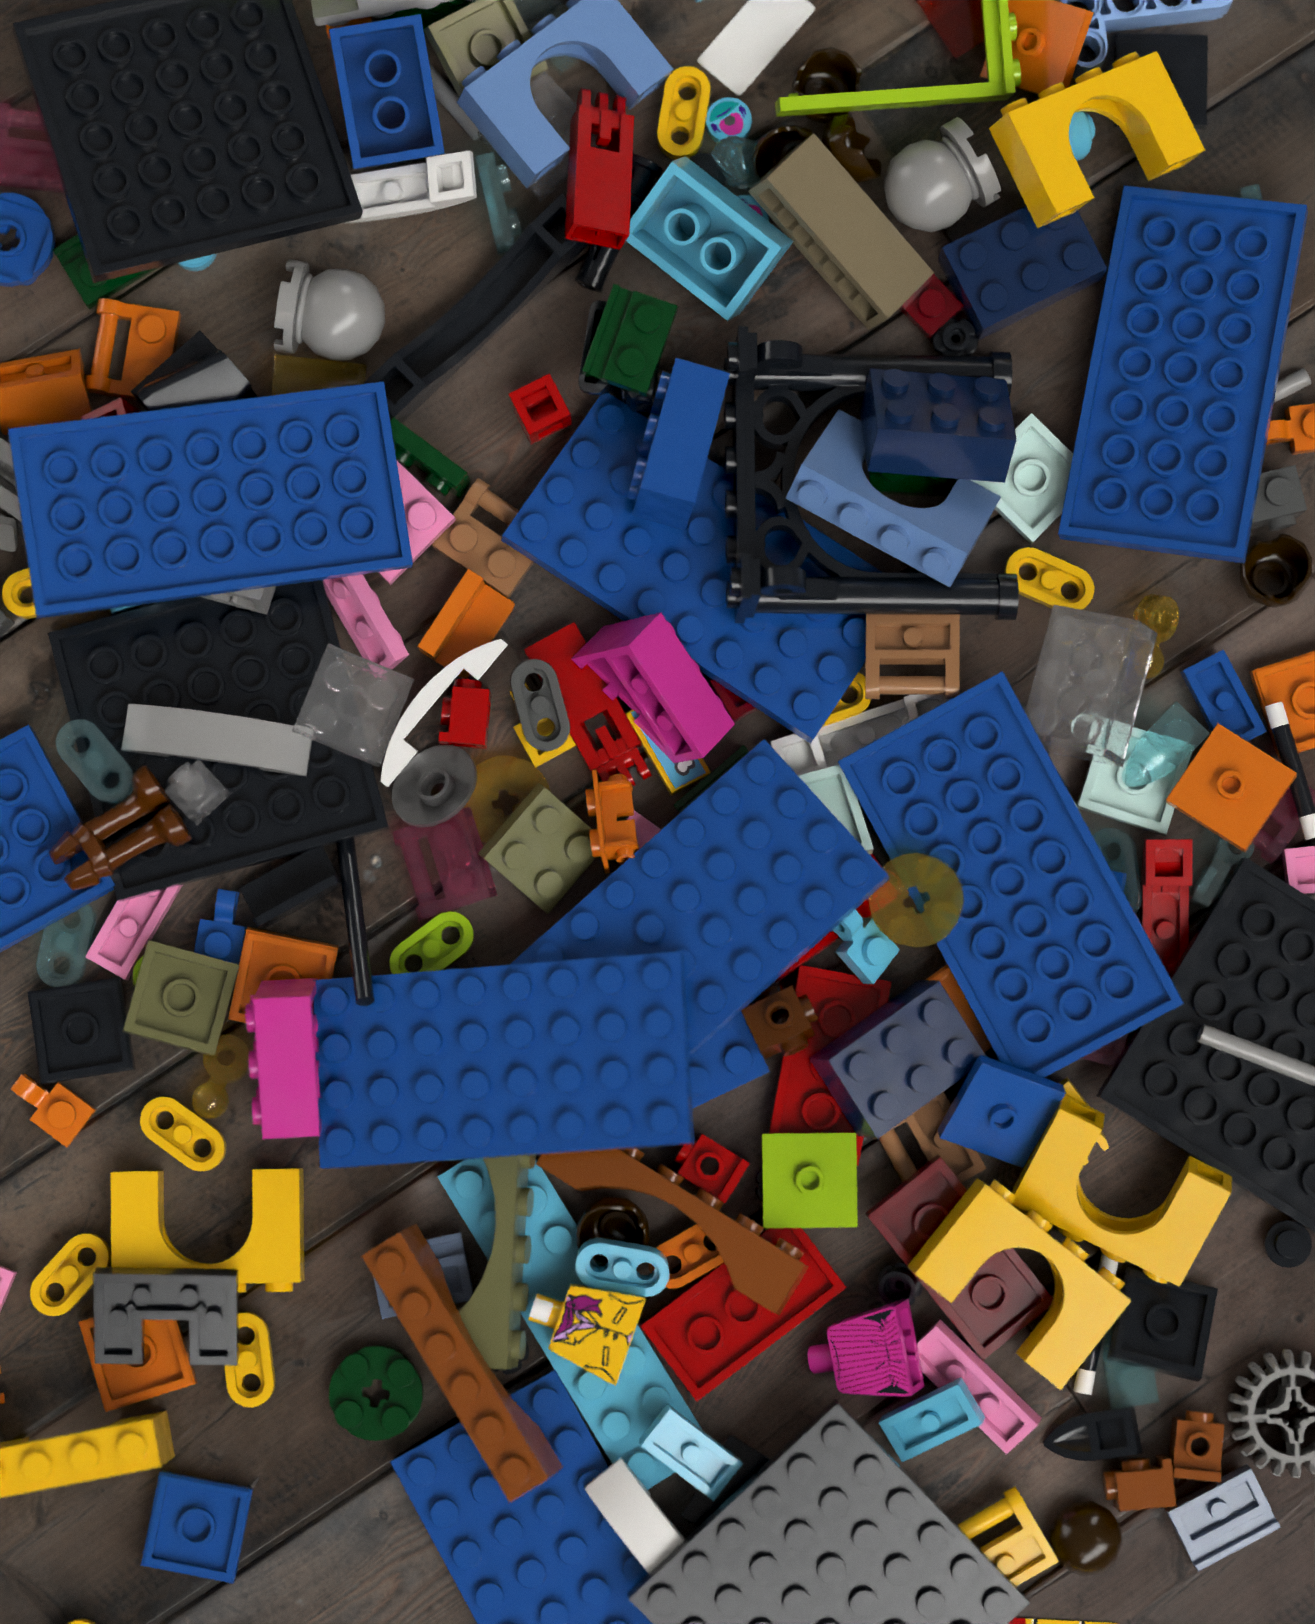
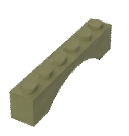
M536 1155L483 1158L489 1171L495 1197L496 1227L492 1253L483 1278L459 1314L490 1369L507 1370L518 1367V1359H523L525 1355L526 1333L520 1330L521 1311L525 1312L528 1306L529 1289L527 1283H522L523 1264H528L531 1256V1238L529 1235H525L526 1216H531L534 1205L533 1189L528 1188V1170L534 1168Z

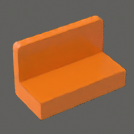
M80 349L0 363V429L2 434L8 435V429L82 420L81 416L92 411L84 382V362Z
M467 569L417 647L421 653L441 666L446 667L470 650L492 642L515 608L514 602L486 585L484 578ZM463 669L458 677L468 679L471 674Z

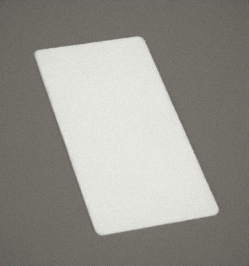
M749 0L697 61L731 91L740 96L815 11V7L807 0Z

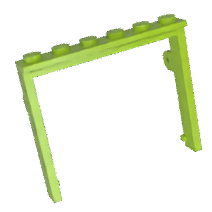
M981 0L988 82L798 96V93H790L788 97H779L775 102L776 117L1007 100L1016 93L1015 87H1019L1021 84L1019 59H1013L1011 41H1015L1017 38L1016 15L1014 12L1009 13L1008 0Z

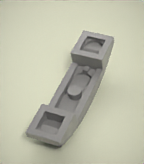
M128 704L121 750L169 757L170 755L256 767L263 771L307 777L314 731L312 729L235 715L173 707Z

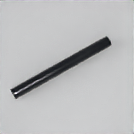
M353 838L338 842L336 845L355 1001L359 1006H368L373 1004L375 999L355 839Z

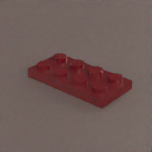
M937 1154L868 1210L865 1215L905 1265L908 1266L967 1192V1189ZM1014 1248L1002 1250L989 1257L952 1303L913 1273L983 1361L1049 1308L1053 1301V1297Z

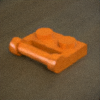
M100 298L98 299L96 314L100 315L91 374L85 376L86 391L137 400L130 391L175 353L181 314L179 311ZM118 319L131 321L121 381L108 378Z

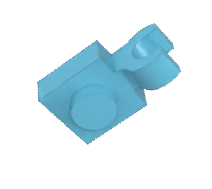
M856 910L832 930L843 941L835 952L863 984H874L900 951L873 918H862Z

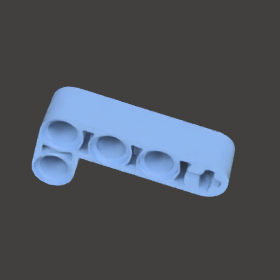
M1060 0V2L1065 4L1081 2L1088 7L1089 11L1094 13L1083 46L1091 48L1095 53L1096 59L1091 62L1078 60L1072 78L1076 79L1078 76L1096 67L1101 68L1107 55L1106 33L1215 20L1228 12L1233 0H1195L1194 4L1191 3V0H1179L1180 4L1174 7L1166 6L1160 0H1131L1134 3L1135 9L1130 12L1118 10L1114 6L1113 0Z

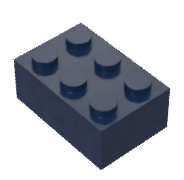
M1027 206L943 246L938 257V262L957 299L964 305L963 311L968 321L976 329L975 334L978 340L1101 281L1107 270V266L1078 211L1037 229Z
M870 368L860 409L867 471L1005 483L1017 440L1007 380L991 377L977 378L954 376L945 373L931 374L908 372L899 369Z
M918 980L809 1059L857 1136L879 1139L967 1075L979 1054L985 1057L986 1055L941 982Z

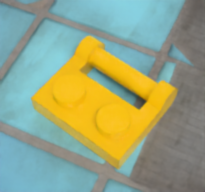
M1016 1486L1003 1492L1005 1496L1003 1499L959 1523L958 1526L972 1539L1015 1514L1021 1524L980 1547V1549L1015 1586H1018L1059 1561Z

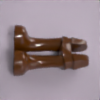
M143 765L132 774L133 791L122 802L84 824L80 822L72 832L66 831L50 849L49 855L54 864L62 863L83 850L90 860L77 867L64 878V881L71 890H79L100 884V878L114 875L115 869L126 861L162 843L180 846L192 839L187 826L177 810L171 804L165 806L171 801L147 765ZM165 806L148 823L106 848L102 842L137 819Z

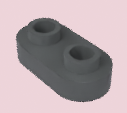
M539 659L524 660L514 668L510 677V688L523 735L526 741L538 750H555L565 743L570 732V723L557 675L554 669L545 661ZM531 673L538 674L542 680L541 687L536 691H529L524 684L526 676ZM543 718H549L554 724L553 732L548 736H542L537 731V723Z

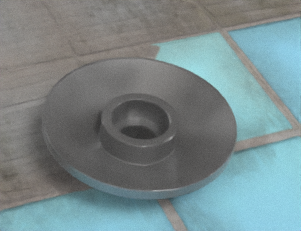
M453 745L434 746L414 756L399 773L393 785L392 804L398 816L404 822L416 827L435 826L455 816L467 804L476 786L477 769L473 759L465 750Z

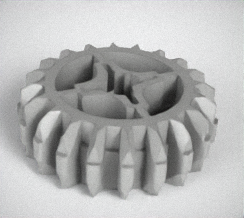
M1290 1349L1282 1350L1281 1364L1277 1363L1272 1353H1265L1263 1361L1267 1369L1263 1371L1255 1362H1250L1247 1367L1254 1376L1253 1380L1250 1382L1242 1376H1237L1235 1379L1239 1386L1246 1388L1243 1396L1236 1393H1229L1228 1400L1235 1404H1240L1241 1409L1240 1411L1227 1412V1420L1233 1422L1242 1421V1426L1233 1429L1230 1435L1234 1440L1248 1437V1440L1241 1446L1239 1451L1242 1455L1249 1456L1259 1450L1254 1459V1466L1259 1469L1264 1468L1272 1459L1271 1473L1273 1475L1281 1476L1286 1463H1288L1290 1476L1299 1478L1301 1475V1463L1304 1462L1309 1473L1314 1475L1315 1441L1301 1449L1300 1443L1304 1442L1306 1427L1315 1422V1403H1306L1302 1399L1300 1387L1296 1386V1375L1306 1376L1315 1383V1363L1310 1368L1311 1353L1301 1351L1296 1364H1294V1356ZM1281 1377V1384H1278V1396L1275 1401L1269 1405L1255 1408L1258 1397L1263 1389L1273 1380ZM1293 1399L1295 1400L1293 1406L1311 1413H1301L1300 1416L1293 1417L1292 1425L1288 1427V1420L1270 1414H1280L1281 1411L1288 1410L1289 1402ZM1256 1422L1277 1424L1281 1431L1282 1440L1286 1444V1452L1272 1449L1260 1436Z

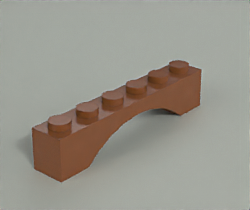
M636 1148L542 1154L538 1159L536 1165L579 1191L598 1189L632 1190L655 1196L675 1206L695 1221L715 1244L727 1265L734 1288L777 1315L781 1314L809 1266L799 1261L804 1252L779 1238L776 1245L768 1242L759 1236L764 1227L739 1213L736 1220L731 1219L719 1211L724 1204L722 1201L701 1188L694 1196L680 1187L684 1178L662 1164L654 1171L640 1161L644 1153Z
M417 1224L400 1231L363 1254V1260L508 1501L512 1502L547 1481L562 1469L561 1462L539 1426L512 1399L480 1354L454 1304L441 1264Z

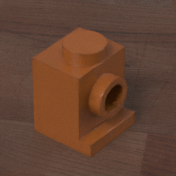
M1186 1410L1185 1418L1172 1417L1169 1457L1172 1461L1174 1478L1221 1482L1222 1473L1220 1469L1225 1425L1213 1421L1214 1413ZM1203 1437L1207 1442V1448L1202 1454L1196 1455L1191 1450V1443L1195 1438Z
M1165 1454L1156 1455V1465H1150L1149 1458H1131L1121 1460L1122 1468L1103 1472L1106 1501L1113 1500L1114 1507L1118 1511L1176 1506L1172 1461Z

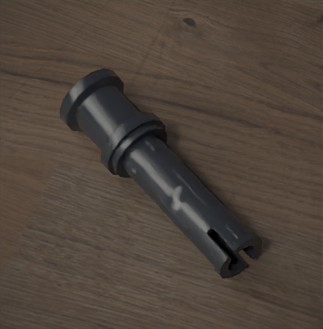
M633 154L630 219L645 200L654 178L660 177L663 172L659 165L637 154ZM592 244L575 281L589 290L601 293L620 250Z

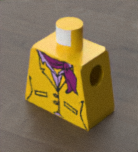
M570 1284L564 1302L537 1293L528 1320L555 1329L548 1349L608 1383L616 1385L646 1297Z

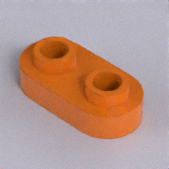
M698 1224L693 1225L656 1247L665 1257L677 1256L682 1264L681 1269L677 1273H669V1280L665 1288L674 1289L682 1287L724 1263L718 1250L711 1251L705 1247L704 1238L706 1234ZM649 1263V1271L651 1274L654 1271V1266Z

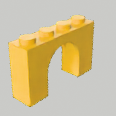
M1157 51L1143 57H1139L1137 52L1130 53L1112 64L1114 69L1103 73L1100 67H1096L1078 76L1075 79L1077 84L1065 88L1063 82H1060L1038 94L1039 100L1028 104L1026 98H1021L1000 110L1003 117L994 123L989 130L1037 229L1075 213L1094 198L1070 146L1069 126L1072 116L1076 112L1089 111L1099 113L1115 122L1129 140L1148 181L1185 166L1205 151Z
M1064 1095L1013 1186L1012 1193L1016 1196V1199L1012 1202V1205L1016 1206V1209L1024 1215L1031 1208L1046 1221L1057 1226L1059 1232L1065 1237L1076 1242L1085 1240L1098 1246L1101 1252L1109 1259L1119 1263L1128 1261L1142 1268L1146 1276L1158 1283L1166 1284L1169 1281L1180 1287L1231 1194L1232 1176L1189 1156L1170 1193L1158 1208L1146 1215L1135 1218H1121L1109 1215L1099 1210L1090 1202L1081 1187L1079 1178L1081 1169L1103 1130L1105 1114Z
M303 1168L252 1170L253 1217L250 1234L243 1247L234 1256L219 1263H201L187 1258L170 1241L164 1223V1171L111 1172V1267L238 1269V1293L246 1292V1284L265 1283V1292L293 1291V1283L305 1281Z
M977 1178L907 1267L952 1303L980 1266L995 1253L1018 1247L1032 1249L1041 1253L1048 1261L1054 1275V1297L1049 1310L1019 1347L1016 1354L1061 1390L1131 1302L1128 1297L1120 1292L1125 1283L1104 1266L1096 1273L1086 1265L1084 1261L1089 1254L1066 1237L1063 1243L1060 1244L1051 1237L1048 1232L1053 1226L1030 1208L1026 1215H1024L1011 1205L1016 1196L994 1179L988 1186Z
M167 1410L124 1418L110 1425L33 1441H29V1437L0 1442V1498L163 1466L175 1457Z

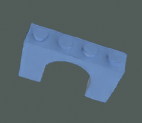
M569 0L566 3L568 8L566 12L558 18L552 13L543 18L531 30L534 34L533 37L523 44L518 39L513 41L497 55L499 60L497 64L489 70L480 66L461 83L465 88L457 101L458 105L526 189L561 163L570 149L540 112L533 100L530 77L532 69L537 64L557 56H570L581 59L592 65L618 96L626 97V106L629 110L663 85L673 71L671 65L618 0Z
M838 409L803 461L786 499L944 585L951 587L984 531L1001 496L971 480L958 479L945 501L935 507L914 508L887 498L872 486L863 472L862 465L866 455L861 421Z

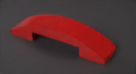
M1191 838L1144 839L1140 889V922L1169 976L1189 945V886H1192L1193 839Z

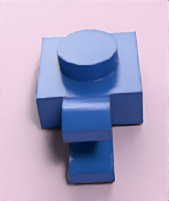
M218 889L214 921L200 919L194 953L239 965L247 929L246 926L234 924L240 892Z

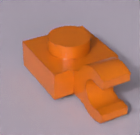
M1315 403L1289 406L1285 409L1286 420L1270 421L1266 445L1290 442L1292 455L1315 452Z
M21 1074L11 1087L14 1093L38 1108L29 1120L66 1148L71 1145L97 1110L61 1082H57L51 1092H49L27 1074Z

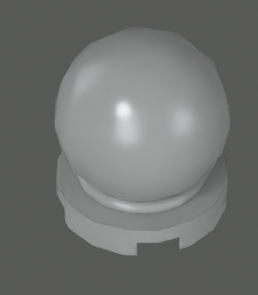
M959 117L940 127V142L925 139L907 145L890 161L883 179L885 200L895 218L910 228L931 233L952 226L967 212L971 200H975L982 207H986L1000 199L998 192L1001 191V186L995 170L986 153L977 157L967 141V138L974 135V133Z
M292 259L287 261L286 271L293 272L291 282L281 281L274 328L283 329V340H275V351L294 354L297 351L298 345L304 342L314 354L332 361L352 360L367 353L379 340L385 324V304L377 287L363 274L349 269H327L313 277L310 273L308 262Z

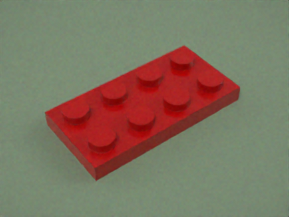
M804 965L798 968L794 991L797 997L807 994L818 1017V1020L810 1023L816 1036L807 1039L809 1045L805 1049L793 1055L782 1057L769 1134L856 1133L809 1058L886 1004L891 988L890 981L877 979L874 984H863L853 974ZM856 1134L857 1166H859L864 1137L857 1136Z
M768 1228L759 1235L773 1245H776L779 1238L785 1240L804 1252L799 1261L809 1266L780 1315L771 1312L736 1290L727 1265L724 1262L640 1325L696 1402L847 1288L802 1228Z

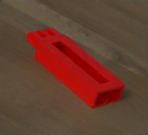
M580 88L577 97V109L570 120L565 239L620 250L630 232L634 116L626 114V97L616 95L613 100L612 110L608 109V93L598 92L595 104L591 106V90ZM591 133L599 135L596 139V145L605 146L607 150L591 147Z
M573 622L525 648L524 653L528 659L545 661L554 669L570 723L569 733L590 773H592V770H597L602 782L608 781L612 775L623 774L627 777V781L632 783V787L636 784L627 768L635 765L639 776L643 780L651 777V772L637 749L642 746L641 741L625 715L618 699L611 700L602 691L607 684L587 664L580 669L571 659L586 644L576 623ZM536 674L542 684L541 677L538 674ZM603 713L617 740H613L608 729L603 725L595 730L603 745V748L598 749L584 722Z

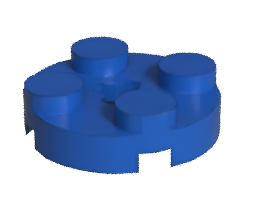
M1 193L0 234L7 235L10 229L17 230L16 237L20 240V243L17 247H11L9 251H2L3 245L0 243V286L31 285L46 270L53 258V249L56 245L54 227L41 207L32 199L17 193Z

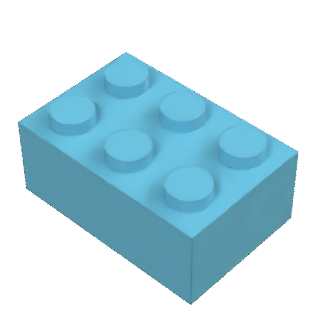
M686 156L672 161L630 219V232L626 240L727 321L741 314L793 243L792 239Z

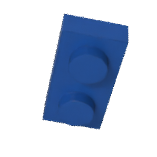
M1224 649L1180 672L1211 732L1219 723L1247 742L1267 732Z

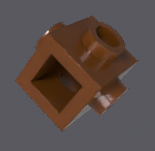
M781 985L770 987L756 997L758 1002L745 1007L741 1011L764 1059L782 1052L783 1056L793 1055L809 1045L807 1039L816 1036L810 1023L818 1020V1017L807 994L797 997L792 986L785 989ZM788 1017L785 1023L777 1024L779 1019Z

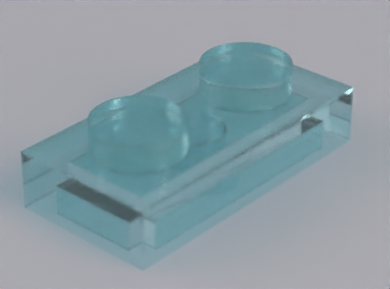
M494 152L477 155L476 162L497 254L499 255L506 253L514 244L513 237L521 235V229L516 208L507 210L503 193L511 191L506 165L497 166Z

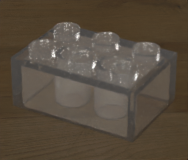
M1053 605L1025 711L1047 752L1123 767L1158 633L1139 620Z

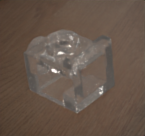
M199 759L192 765L187 762L177 769L168 779L171 785L164 790L171 800L196 825L231 794Z

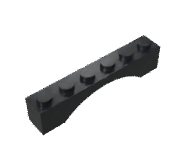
M563 194L528 225L504 256L457 304L426 331L395 352L363 383L384 381L390 421L394 417L403 423L589 245V243L565 239L567 198Z

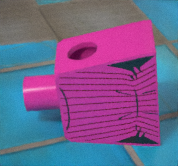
M902 1299L839 1320L827 1327L829 1343L812 1345L808 1349V1363L812 1373L834 1371L836 1386L840 1393L905 1397L911 1396L925 1387L909 1299Z

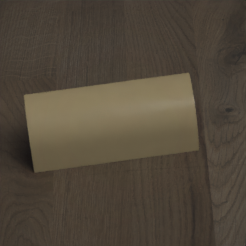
M814 133L788 153L748 191L784 234L793 240V244L868 330L889 319L934 274L933 270Z

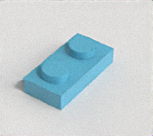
M961 1377L882 1415L878 1423L901 1462H904L982 1425L985 1416Z
M669 1404L664 1407L638 1440L640 1446L713 1501L743 1465L740 1458Z

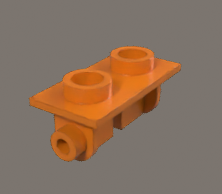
M592 770L594 788L585 789L589 817H597L598 829L589 830L593 857L602 858L605 874L610 873L609 860L617 859L618 863L623 864L629 858H635V853L639 850L635 819L617 820L619 817L634 816L632 783L627 781V777L623 774H615L610 776L608 781L599 782L597 770Z

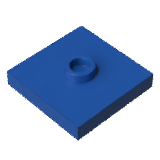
M979 1054L937 1129L939 1137L1023 1168L1066 1094L1062 1084Z
M161 1470L159 1472L141 1566L234 1583L254 1488Z

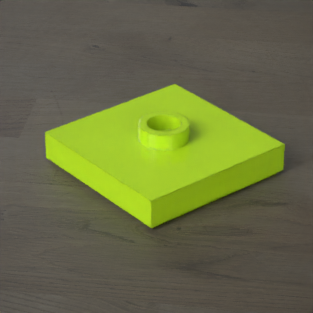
M856 1133L762 1134L764 1228L858 1227Z

